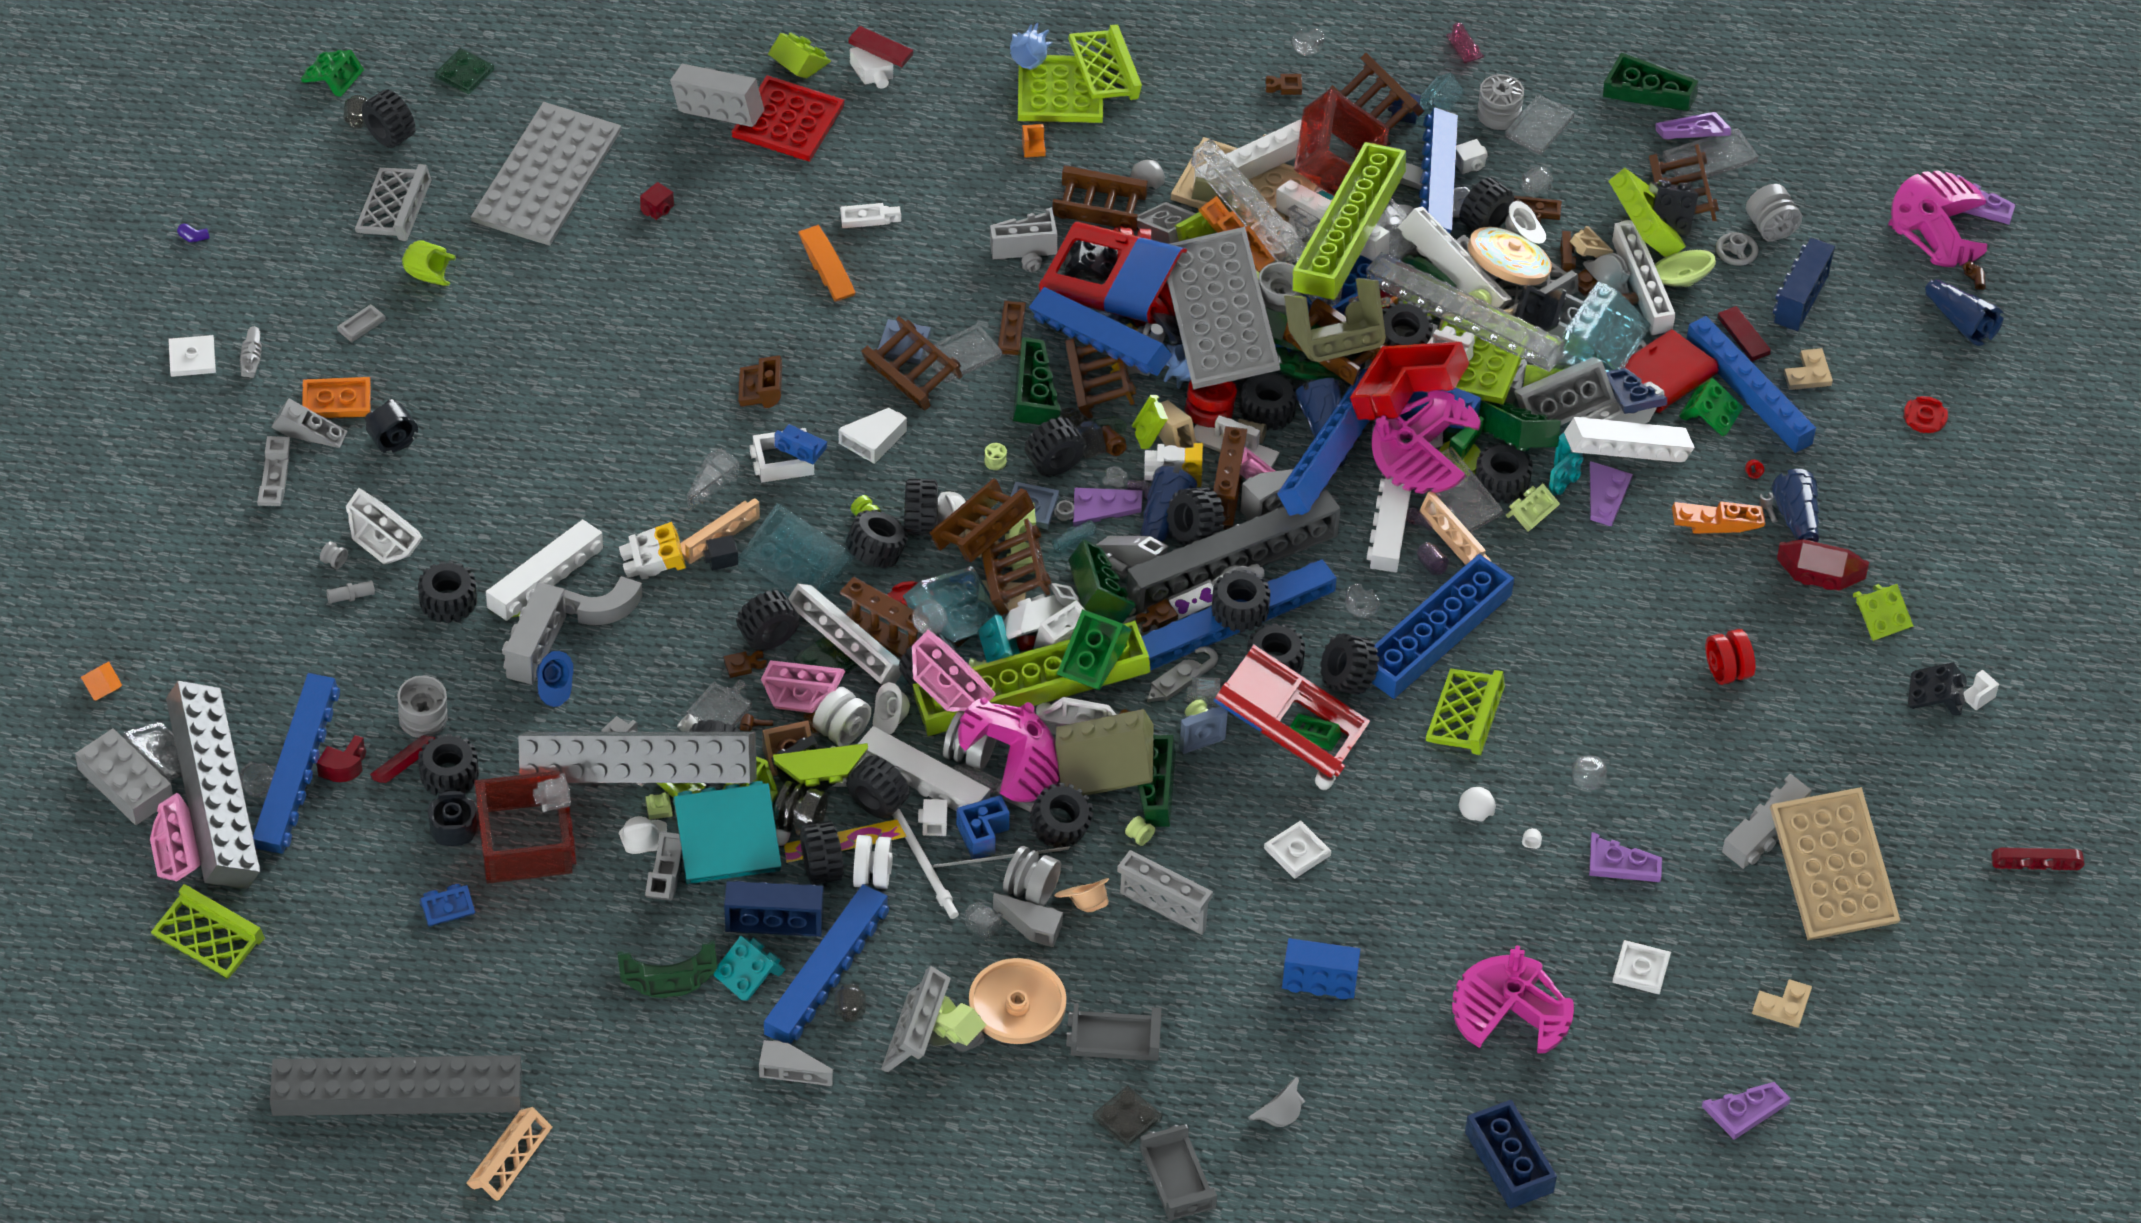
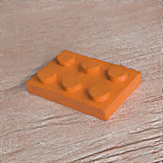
M370 377L303 380L302 406L324 418L365 417L371 412Z

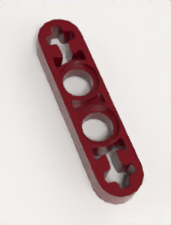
M1998 848L1991 853L1992 865L1996 869H2023L2022 867H2027L2028 869L2046 870V868H2051V870H2080L2084 867L2083 852L2078 849Z

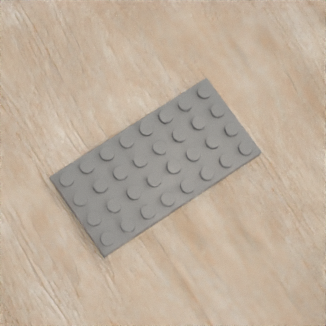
M543 102L471 215V221L550 246L620 134L621 125Z
M1245 227L1170 243L1171 245L1187 249L1186 253L1180 255L1167 281L1193 389L1280 370Z

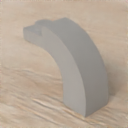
M622 576L612 591L600 597H587L564 589L566 613L577 614L578 623L587 625H604L616 622L629 615L643 597L642 583Z
M660 831L653 872H648L645 892L647 898L669 901L673 899L682 865L679 834Z

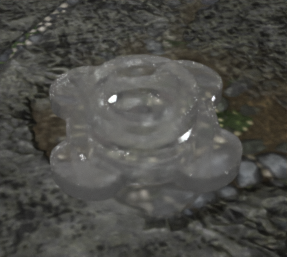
M1110 467L1106 470V477L1102 479V483L1106 486L1112 485L1120 489L1124 486L1123 481L1127 478V473L1120 467Z

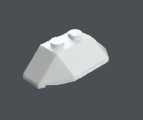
M1651 382L1644 383L1645 386L1653 387L1656 394L1664 395V390ZM1616 400V402L1581 416V418L1645 424L1650 421L1656 408L1638 411L1633 414H1624Z
M358 488L346 505L352 539L383 564H389L410 557L423 539L417 529L389 507Z
M1044 594L1018 602L1019 607L1010 610L1004 620L1008 640L1038 631L1040 623L1065 607L1058 601L1055 595L1045 597Z
M1062 697L1038 714L1051 733L1055 735L1056 727L1116 715L1109 705Z

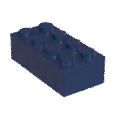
M1810 238L1807 245H1802L1799 253L1800 258L1794 260L1791 274L1787 273L1784 279V287H1780L1777 291L1775 299L1778 302H1776L1773 309V314L1775 315L1774 323L1795 331L1800 330L1830 274L1835 246L1814 238Z
M727 881L724 903L725 932L822 936L823 886Z
M1512 1100L1467 1116L1465 1133L1509 1209L1554 1193L1557 1176Z

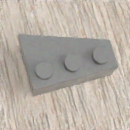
M1052 207L1046 209V213L1036 216L1034 213L1027 214L1026 219L1016 221L1014 218L990 225L992 258H1023L1025 255L1033 252L1038 256L1057 254V229Z

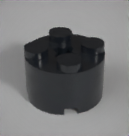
M393 399L386 401L384 405L365 416L366 431L383 453H386V451L395 453L408 447L414 441L413 435L415 431L418 433V425L401 403Z
M448 791L438 795V799L430 803L428 808L430 832L438 844L459 846L470 843L473 840L478 825L476 806L472 799L467 798L462 792Z

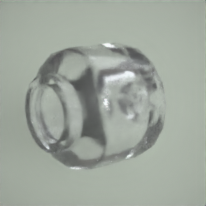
M1537 165L1522 174L1523 183L1520 186L1526 195L1530 193L1532 196L1538 197L1551 189L1553 177L1546 167L1542 168Z

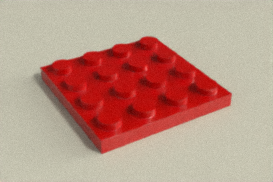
M767 75L759 87L764 112L753 127L736 124L732 130V137L810 162L843 109L844 99Z

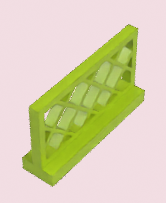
M1110 25L1108 31L1069 34V42L1091 99L1129 96L1130 100L1139 98L1142 84L1118 25ZM1105 38L1107 43L1103 45L1095 40ZM1082 40L1086 42L1087 45L1084 47L1078 44L1076 41ZM1092 45L1100 49L1097 54L1091 51L1089 47ZM1105 52L1111 55L1112 59L1109 60L1101 55ZM1086 54L1092 57L1093 60L1089 62L1082 58V56ZM1098 60L1106 66L1103 69L1095 65V62ZM1111 67L1117 70L1118 74L1114 75L1107 70ZM1092 69L1099 73V75L1095 77L1089 74L1088 71ZM1105 76L1112 81L1108 84L1101 80V77ZM1117 82L1124 86L1125 89H1118L1113 85ZM1097 84L1105 88V90L1095 91L1094 86Z
M1450 668L1426 735V741L1471 749L1473 754L1481 756L1505 688L1503 671L1494 670L1493 675ZM1454 677L1465 680V682L1457 686L1452 681ZM1479 681L1488 682L1486 686L1477 689L1474 685ZM1470 686L1474 692L1463 696L1460 691ZM1456 693L1459 699L1449 703L1446 699L1447 696ZM1476 697L1481 700V703L1475 706H1471L1468 702ZM1464 703L1467 709L1457 713L1454 708ZM1450 711L1453 716L1443 721L1440 714ZM1472 714L1475 720L1465 724L1462 718ZM1458 721L1461 727L1451 731L1448 725ZM1442 728L1447 732L1443 736L1433 735L1434 731ZM1465 731L1469 735L1468 740H1461L1456 737Z
M183 884L178 891L180 896L157 923L151 934L224 977L229 978L256 944L260 945L265 939L262 930L257 925ZM182 904L190 909V915L177 917L176 912ZM205 917L209 920V926L196 928L195 919ZM191 920L192 929L179 932L178 923ZM175 925L176 933L169 935L161 933L165 926ZM224 928L228 931V937L215 939L214 930ZM210 931L211 940L198 943L197 934ZM193 935L195 944L188 946L181 944L180 938ZM244 939L248 942L243 949L234 950L233 941ZM229 942L231 951L217 954L216 945ZM213 946L214 955L207 957L200 955L199 949ZM232 957V964L227 970L219 966L218 960Z

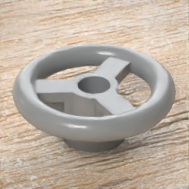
M1739 232L1727 233L1721 236L1716 243L1717 255L1724 262L1731 265H1747L1756 259L1759 252L1755 240ZM1749 243L1752 253L1749 257H1746L1744 248ZM1723 251H1730L1737 255L1739 259L1728 257Z

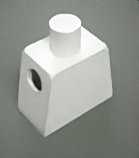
M858 47L850 49V64L863 83L870 84L875 82L876 86L880 89L887 87L889 84L888 79H893V63Z

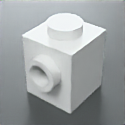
M1477 139L1456 146L1455 164L1462 174L1479 171L1485 167L1486 158L1488 157L1487 150L1484 146H1481Z
M924 799L923 809H919L918 823H923V835L946 836L947 800Z

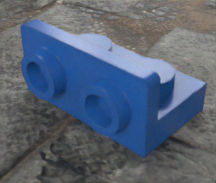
M788 424L783 432L777 430L774 434L775 448L812 465L827 448V441Z
M461 884L451 885L447 887V891L438 893L437 890L429 891L423 894L424 897L419 902L423 908L428 927L475 914L467 885L462 887Z

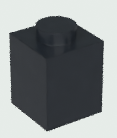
M733 535L706 540V550H703V558L705 564H710L712 571L738 565V550Z

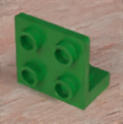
M352 50L322 52L317 56L314 64L305 70L301 81L305 83L325 80L335 96H342L364 71V68Z
M1711 378L1695 389L1679 417L1687 421L1692 417L1697 418L1700 415L1721 436H1725L1737 419L1743 406L1714 378Z

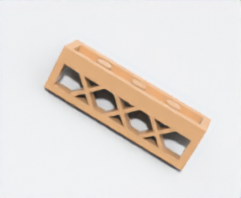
M1428 492L1419 513L1462 562L1467 565L1478 554L1491 561L1485 554L1486 550L1439 497L1434 492Z
M754 498L748 503L746 501L742 502L681 542V551L684 559L689 564H692L703 556V550H706V540L729 535L734 536L760 519L759 501Z
M533 1107L520 1110L467 1181V1184L472 1189L483 1188L494 1200H500L552 1129V1126ZM534 1120L543 1128L538 1135H532L531 1124ZM520 1139H526L527 1151L525 1153H519L518 1151ZM508 1157H513L514 1168L511 1172H505L504 1161ZM493 1176H500V1187L497 1191L489 1184Z

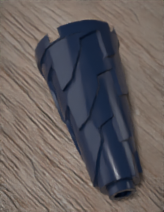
M1939 279L1931 280L1927 283L1925 287L1926 296L1935 303L1970 342L1981 346L1985 344L1981 341L1982 339L1988 337L1992 340L1996 336L2004 320L2000 316L2003 313L2002 309L1983 301L1975 295L1967 294L1951 284L1948 285Z
M1334 378L1315 380L1308 383L1309 389L1304 390L1302 385L1296 390L1297 399L1314 437L1320 432L1342 399L1338 379L1334 381ZM1347 454L1338 467L1345 465V461L1348 459Z
M1162 466L1155 470L1148 493V502L1144 511V522L1140 536H1151L1163 543L1170 533L1166 517H1168L1167 508H1169L1170 499H1173V494L1178 493V490L1197 488V483L1190 474L1181 469L1179 473L1173 472L1175 467Z
M1804 469L1787 470L1788 475L1783 476L1781 473L1773 481V497L1785 518L1786 524L1792 530L1795 539L1818 542L1819 509L1816 479H1814L1812 473Z

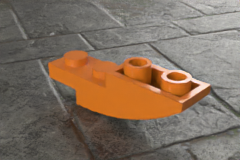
M1721 501L1717 507L1674 502L1672 506L1674 524L1692 527L1693 533L1744 532L1761 528L1765 525L1762 506Z

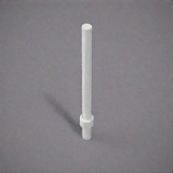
M897 809L892 816L895 820L899 821L907 836L905 839L937 894L936 899L940 906H944L951 919L956 918L959 913L952 903L953 898L950 892L943 887L900 809Z

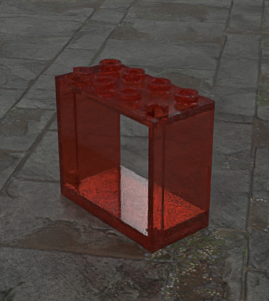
M1330 88L1303 109L1294 170L1327 193L1335 196L1351 165L1329 151L1331 133L1356 149V159L1365 142L1387 147L1389 127L1333 88Z
M560 770L475 780L487 884L573 873L572 865H576L575 842L572 833L569 798L566 794L567 783L566 780L561 781ZM556 804L561 838L560 844L493 851L488 812Z

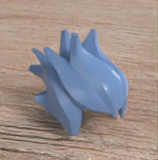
M1038 23L1035 24L1033 30L1032 25H1030L1025 33L1021 34L1018 32V36L1013 34L1010 45L1013 60L1022 68H1028L1029 70L1043 63L1047 56V48L1053 43L1046 42L1045 40L1049 30L1037 34Z
M1183 344L1167 345L1172 357L1166 363L1169 368L1163 381L1167 382L1171 376H1175L1177 378V388L1180 389L1184 381L1190 382L1191 380Z

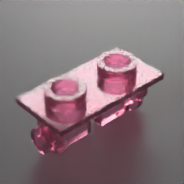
M1459 22L1455 23L1452 33L1446 34L1464 63L1484 58L1478 45L1474 43L1466 31L1465 26Z

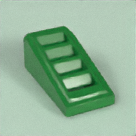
M1479 417L1481 421L1479 431L1465 427L1450 439L1448 454L1458 462L1465 458L1481 435L1484 422L1483 417Z
M1299 713L1289 727L1315 745L1332 751L1342 736L1339 724ZM1303 723L1306 724L1303 729H1299Z

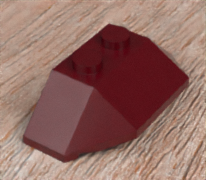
M1804 539L1787 543L1780 542L1777 560L1795 581L1801 582L1804 585L1821 586L1827 590L1834 589L1840 591L1866 579L1869 567L1867 560H1863L1849 549Z

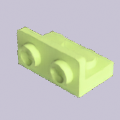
M1541 484L1538 488L1532 486L1523 494L1526 498L1522 501L1518 498L1509 506L1511 511L1506 514V517L1510 518L1514 515L1528 532L1558 507L1560 503L1544 484Z

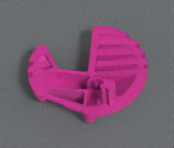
M1927 171L1922 172L1921 176L1916 174L1910 177L1900 186L1892 202L1891 219L1888 225L1892 226L1898 234H1904L1915 245L1924 250L1931 257L1930 261L1932 264L1943 267H1955L1957 263H1960V266H1963L1970 259L1971 262L1976 261L1987 251L1986 243L1961 239L1949 218L1985 205L1986 199L1972 183L1962 177L1958 179L1952 173L1945 172L1943 174L1940 171H1933L1931 174ZM1919 229L1932 250L1920 241L1921 239L1912 231Z
M1439 390L1430 391L1428 396L1410 404L1407 403L1398 418L1388 419L1386 416H1382L1381 419L1380 417L1376 419L1372 434L1373 456L1377 467L1386 479L1394 478L1392 484L1397 487L1405 484L1402 488L1406 491L1417 488L1415 493L1424 494L1429 490L1438 493L1457 486L1466 477L1463 471L1429 443L1450 424L1479 431L1481 421L1477 413L1470 405L1467 409L1465 401L1460 397L1457 401L1454 394ZM1429 401L1424 408L1408 421H1404L1400 417V415ZM1407 438L1412 439V440H1411L1410 442H1408V443L1402 442L1404 439H1407Z
M983 697L973 702L965 710L958 728L959 745L965 751L984 735L1010 745L1000 794L1012 801L1033 802L1044 788L1048 789L1050 785L1058 782L1059 768L1055 747L1056 740L1046 724L1034 713V706L1031 703L1027 702L1021 707L1005 704L999 705L990 703Z
M1515 946V949H1511L1510 955L1495 956L1482 960L1470 967L1462 975L1463 981L1459 979L1456 984L1458 992L1456 990L1453 992V1000L1456 1002L1452 1001V1012L1456 1015L1454 1020L1462 1035L1469 1042L1480 1048L1508 1011L1512 1010L1525 1021L1539 1029L1537 1053H1547L1555 1048L1569 1031L1574 1013L1573 1000L1565 998L1559 992L1552 980L1542 970L1543 966L1539 961L1524 957L1525 951L1520 950V946ZM1538 978L1547 989L1551 990L1558 1000H1555L1534 986Z

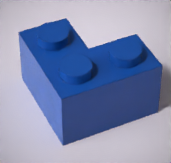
M1001 795L957 808L956 825L972 860L995 855L996 837L994 834L1009 830L1010 813Z

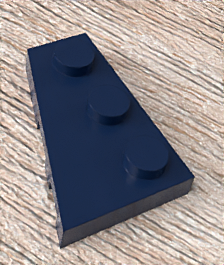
M1622 368L1606 372L1615 399L1624 414H1633L1638 411L1667 405V397L1663 394H1656L1653 387L1642 384L1641 379L1628 369Z

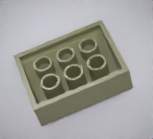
M1141 709L1056 727L1055 747L1060 782L1064 783L1066 787L1069 784L1074 785L1073 789L1075 790L1080 788L1083 791L1081 793L1083 796L1151 783L1153 777L1154 724L1145 710Z

